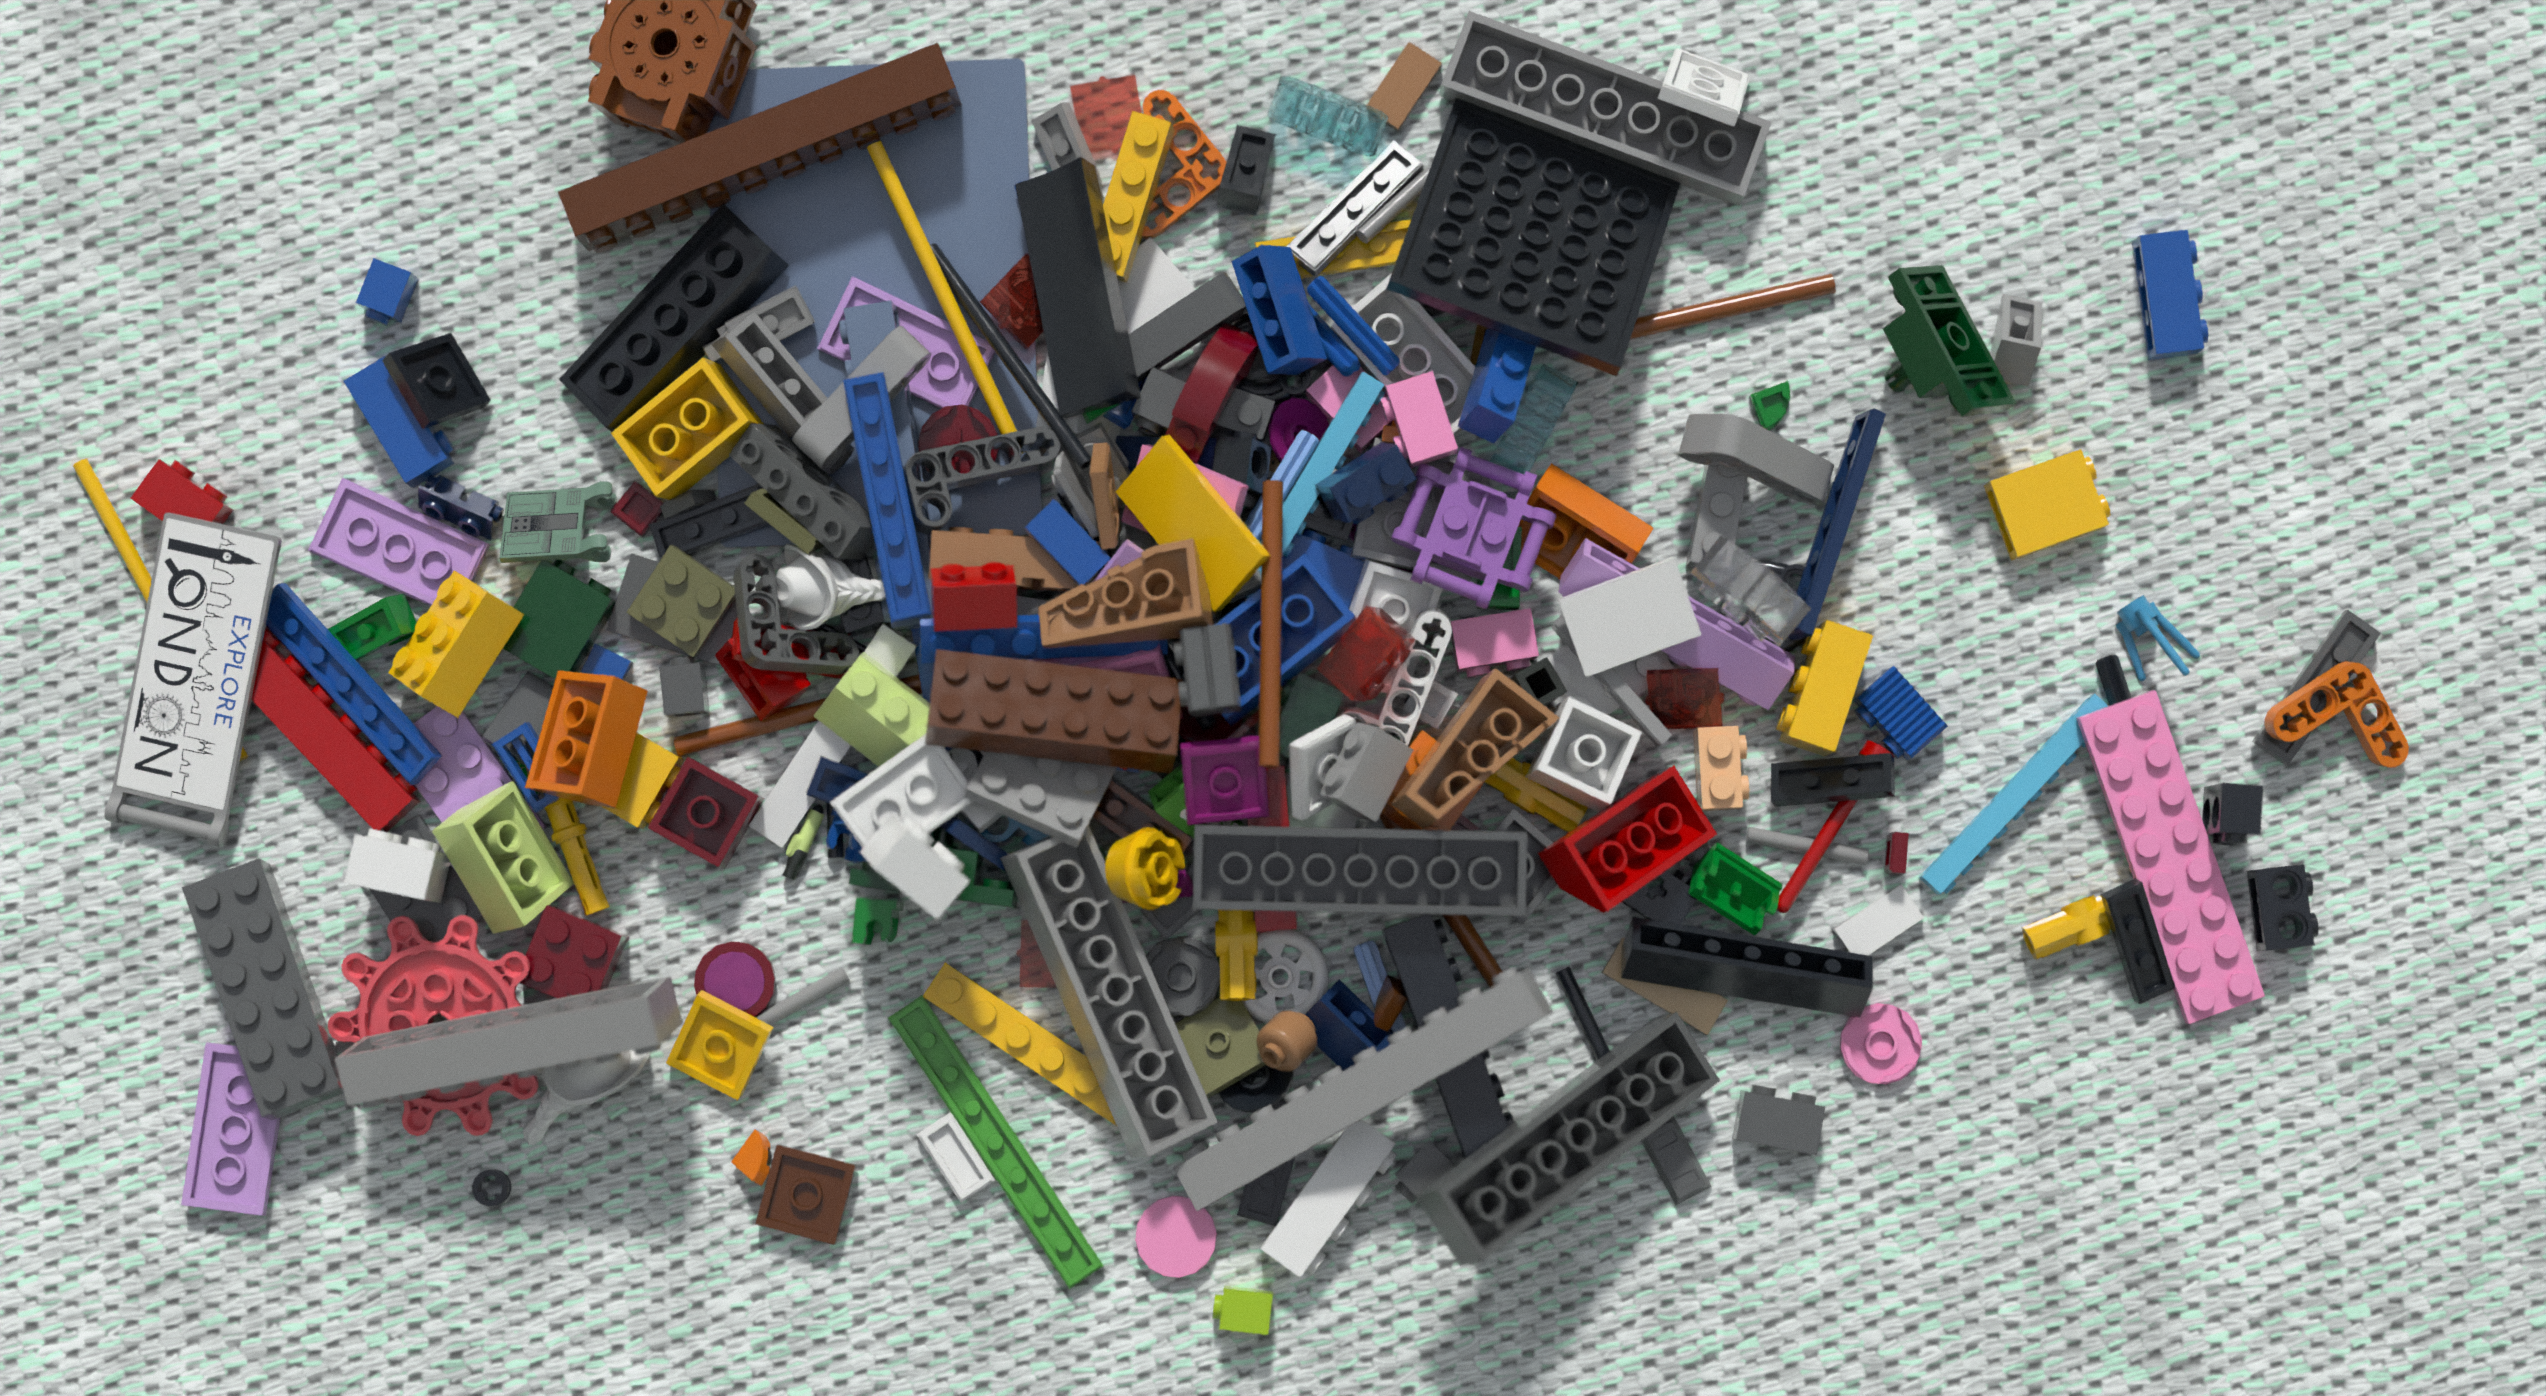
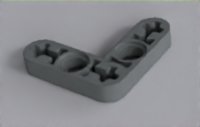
M750 554L740 562L734 571L733 579L741 653L748 665L760 670L834 675L843 674L850 669L859 656L858 646L851 637L842 633L781 629L776 577L772 563L769 559L759 554ZM750 568L753 569L755 575L761 576L756 585L754 575L747 573ZM757 603L763 606L767 612V619L759 620L753 617L749 611V604ZM760 638L762 648L769 650L766 655H763L761 648L755 647ZM800 643L804 645L809 651V659L802 660L797 658L792 652L791 644ZM834 647L837 648L839 654L845 655L843 660H839L837 653H830Z

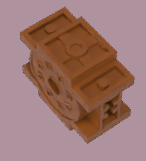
M607 0L604 6V20L599 32L593 35L589 45L590 55L588 59L600 71L591 80L588 102L614 124L629 128L630 125L678 141L679 143L706 134L714 116L729 120L757 48L746 36L757 4L753 0ZM693 64L694 69H688L689 65Z

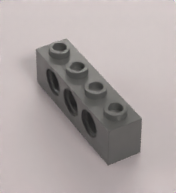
M755 423L749 425L729 456L837 559H863L875 542L869 512L829 474L814 463L777 425Z

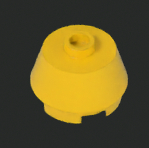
M1150 827L1140 829L1115 842L1109 849L1105 862V876L1111 892L1117 898L1146 910H1154L1162 905H1168L1178 897L1181 889L1175 888L1178 880V869H1185L1184 856L1178 841L1175 838H1167L1161 833L1162 831Z

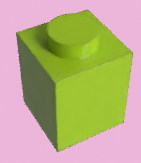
M1224 1286L1223 1295L1215 1294L1212 1319H1220L1219 1329L1268 1335L1273 1291Z

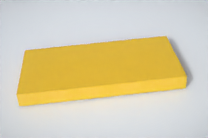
M1170 435L1162 436L1116 490L1117 495L1159 545L1192 538L1195 540L1210 594L1211 608L1214 612L1223 610L1270 556L1267 550Z

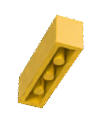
M1132 111L1103 203L1117 279L1126 283L1128 282L1175 132L1171 122L1136 111Z

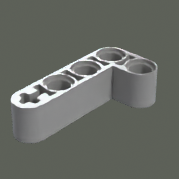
M899 326L890 332L846 379L884 372L891 402L928 363L931 353L903 326ZM844 383L809 417L792 439L814 463L828 474H832L841 468L854 452V447L851 444L855 438Z
M1722 413L1689 415L1678 453L1681 458L1693 463L1726 465L1796 501L1818 506L1825 504L1834 469V464L1793 442L1743 417Z

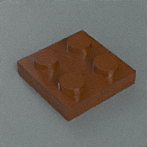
M777 1144L755 1224L835 1245L857 1165Z

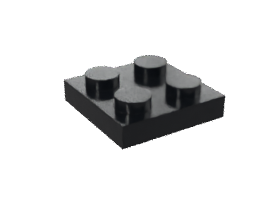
M452 333L390 352L382 360L422 429L480 410L491 401Z

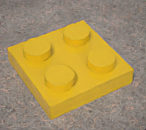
M701 990L692 1004L666 1064L738 1101L746 1089L774 1027Z

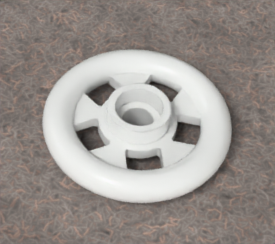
M1291 929L1258 933V953L1265 949L1272 956L1263 965L1262 969H1258L1255 966L1256 979H1260L1267 995L1256 1000L1242 1001L1250 1016L1266 1024L1277 1013L1282 1011L1300 1012L1305 1015L1326 993L1328 988L1329 973L1323 953L1310 938ZM1285 945L1294 947L1301 952L1297 963H1294L1289 958L1281 957ZM1277 969H1283L1288 974V980L1283 985H1278L1272 980V974ZM1300 971L1312 972L1310 990L1298 988ZM1293 995L1294 1007L1276 1009L1275 997Z

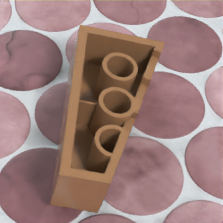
M949 527V531L932 530L929 580H931V568H941L947 564L972 567L983 566L989 562H1000L1005 565L1014 566L1017 589L1068 592L1078 586L1030 535L1029 537L1013 536V530L989 529V534L973 533V528ZM1103 567L1095 575H1093L1084 585L1086 586L1092 583L1093 580L1097 577V575L1101 572Z
M1497 668L1493 669L1480 679L1391 805L1422 829H1425L1442 817L1560 718Z

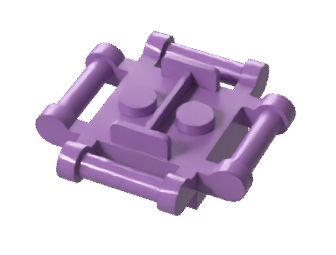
M1461 447L1450 475L1441 472L1433 466L1419 464L1415 477L1418 479L1401 525L1400 527H1395L1391 540L1398 545L1420 553L1410 581L1422 584L1423 581L1472 599L1476 601V606L1487 609L1497 582L1516 590L1529 591L1533 581L1530 574L1547 529L1553 528L1557 516L1549 510L1527 505L1537 475L1527 471L1525 474H1521L1471 455L1472 450ZM1465 470L1518 489L1515 500L1507 497V494L1474 481L1469 483L1462 480ZM1435 486L1443 489L1444 492L1427 537L1424 538L1417 535L1415 531L1432 487ZM1522 519L1532 523L1516 568L1512 571L1503 568V565ZM1430 561L1484 581L1483 585L1480 586L1430 567Z

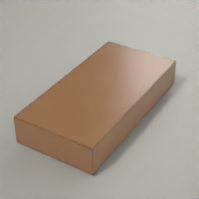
M1408 42L1365 106V111L1398 132L1441 68L1442 63L1411 42Z

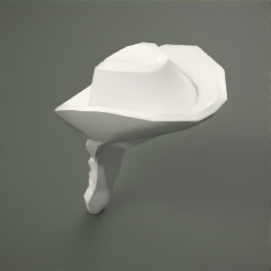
M786 544L784 550L786 565L777 572L776 586L779 605L787 608L788 623L795 629H814L825 623L829 618L845 613L853 605L886 599L883 580L865 579L852 573L843 561L816 551L806 554L797 545Z
M634 1050L620 1052L621 1056L619 1058L603 1063H596L595 1058L581 1060V1065L561 1071L557 1070L556 1065L543 1067L542 1077L548 1089L537 1108L536 1115L524 1125V1139L527 1140L529 1145H535L542 1141L546 1130L561 1112L574 1106L591 1105L603 1097L616 1093L640 1073L650 1057V1053L635 1055Z

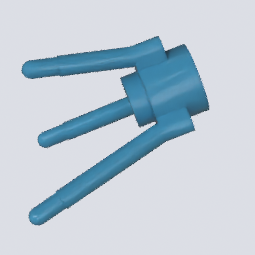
M2143 595L2117 612L2122 621L2115 626L2123 636L2131 662L2140 681H2144L2146 675L2131 634L2133 631L2137 637L2149 631L2184 676L2190 673L2157 625L2159 624L2193 658H2199L2200 653L2160 613L2154 602L2149 603Z

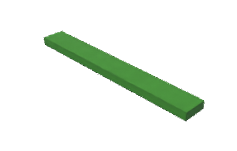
M923 995L890 1016L888 1019L1068 1288L1071 1289L1103 1267V1263Z

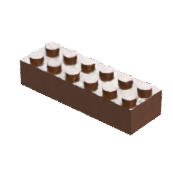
M936 649L925 744L1171 773L1177 752L1181 709L1178 683L1183 682V679Z

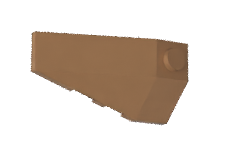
M1192 538L1152 546L1141 552L1142 557L1122 567L1117 565L1107 570L1108 574L1086 586L1081 584L1038 607L1042 646L1044 648L1175 639L1181 638L1180 630L1213 625L1210 594L1195 540Z

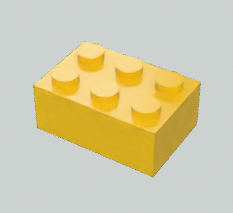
M703 357L611 432V434L655 496L671 500L688 491L726 460L751 423L763 424V422L721 364Z
M454 570L451 576L440 585L437 597L429 610L418 619L415 625V632L406 646L396 653L393 659V666L388 673L419 696L458 718L524 614Z
M1825 620L1815 627L1812 636L1806 637L1801 649V654L1807 655L1804 666L1801 665L1799 669H1795L1788 688V692L1794 693L1792 702L1787 707L1782 708L1775 730L1781 731L1780 742L1824 757L1836 751L1873 635Z

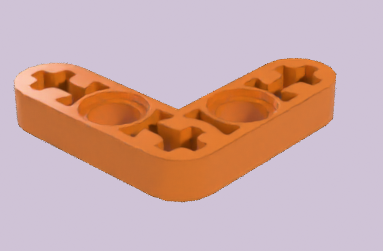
M1155 90L1147 95L1143 102V114L1152 116L1151 114L1154 111L1152 103L1158 100L1161 104L1167 101L1170 103L1168 113L1174 121L1179 116H1182L1184 120L1173 125L1175 132L1169 150L1183 168L1156 189L1149 212L1150 215L1159 209V205L1154 201L1160 197L1164 207L1173 215L1166 218L1163 211L1156 216V227L1151 230L1148 226H1145L1142 233L1143 239H1149L1150 237L1154 239L1160 236L1217 191L1220 187L1226 165L1225 158L1176 97L1165 90ZM1160 114L1155 116L1156 118L1165 120L1164 117ZM1182 130H1190L1195 133L1197 143L1190 150H1180L1174 143L1176 134ZM1204 146L1209 150L1203 153V157L1208 164L1212 166L1218 163L1220 165L1217 169L1219 177L1215 180L1210 176L1205 179L1201 177L1204 172L1203 166L1197 158L1193 164H1189L1187 161L1197 156ZM1176 185L1185 186L1191 193L1190 200L1183 206H1175L1168 200L1169 190Z
M2344 661L2335 665L2274 705L2265 716L2264 725L2270 737L2276 740L2293 742L2336 714L2344 711L2367 757L2372 763L2394 768L2401 765L2408 755L2409 746L2371 671L2361 663ZM2348 672L2355 673L2357 675V677L2353 680L2354 688L2343 686L2338 690H2335L2334 687L2331 686L2333 685L2340 687L2346 682H2348ZM2321 690L2325 693L2327 702L2325 708L2316 713L2311 708L2310 699L2316 691ZM2372 703L2377 709V718L2371 725L2366 726L2362 722L2361 712L2367 704ZM2301 712V713L2303 714V716H2305L2306 718H2304V717H2299V716H2296V715ZM2283 715L2296 716L2287 723L2288 731L2280 729L2279 726L2284 723ZM2379 732L2381 737L2373 736L2372 734ZM2383 740L2393 743V746L2389 748L2391 756L2382 755L2381 752L2386 749Z

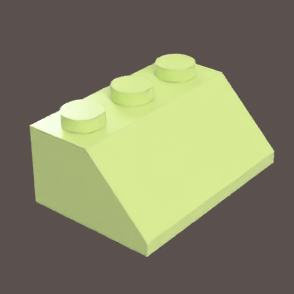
M863 652L814 714V717L880 767L926 734L930 703Z
M514 781L508 782L460 808L432 831L493 934L526 926L545 909L546 905H550L574 884Z

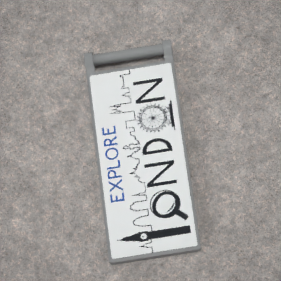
M175 513L164 514L112 792L105 807V820L115 823H121L124 820L206 839L209 845L218 847L225 845L229 835V814L282 543L280 537ZM126 793L215 813L212 823L208 824L126 805Z

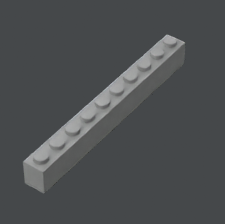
M1512 967L1492 978L1496 986L1482 993L1480 988L1477 987L1457 998L1460 1004L1459 1007L1448 1013L1444 1007H1441L1422 1018L1425 1026L1412 1033L1409 1026L1387 1038L1390 1046L1377 1052L1375 1047L1372 1046L1354 1056L1352 1059L1356 1065L1343 1072L1340 1066L1329 1070L1318 1077L1321 1085L1308 1091L1304 1085L1285 1095L1284 1099L1287 1104L1274 1111L1270 1104L1250 1115L1249 1117L1253 1123L1240 1130L1238 1125L1235 1124L1215 1135L1219 1142L1206 1149L1205 1145L1201 1143L1181 1154L1185 1162L1173 1169L1196 1211L1213 1204L1553 1013L1530 969L1517 973L1515 968Z

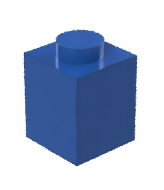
M373 258L356 303L366 310L364 316L383 325H387L389 319L401 323L419 279L407 270Z

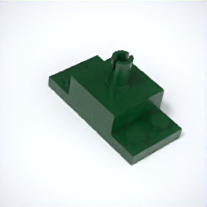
M1944 266L1898 268L1890 274L1888 279L1893 287L1894 297L1904 307L1906 312L1882 328L1900 361L1899 364L1887 370L1884 374L1886 381L1893 377L1896 378L1888 386L1896 393H1901L1912 384L1919 398L1949 395L1951 405L1960 413L1961 417L2005 412L2017 404Z
M940 826L930 833V837L934 840L930 844L932 847L937 842H940L965 865L960 872L969 880V883L954 900L1017 908L1018 898L1015 891L1010 890L1011 883L984 878L983 886H979L983 863L982 855L978 852L957 850V846L953 845L954 836ZM862 861L861 869L851 868L849 885L902 892L875 870L869 862Z

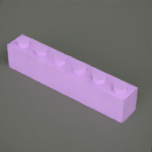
M1585 538L1561 575L1558 593L1564 597L1640 568ZM1688 596L1702 635L1662 649V651L1667 653L1674 663L1682 667L1690 666L1701 673L1702 670H1717L1718 686L1724 685L1735 691L1739 698L1749 705H1760L1769 710L1794 674L1795 656Z

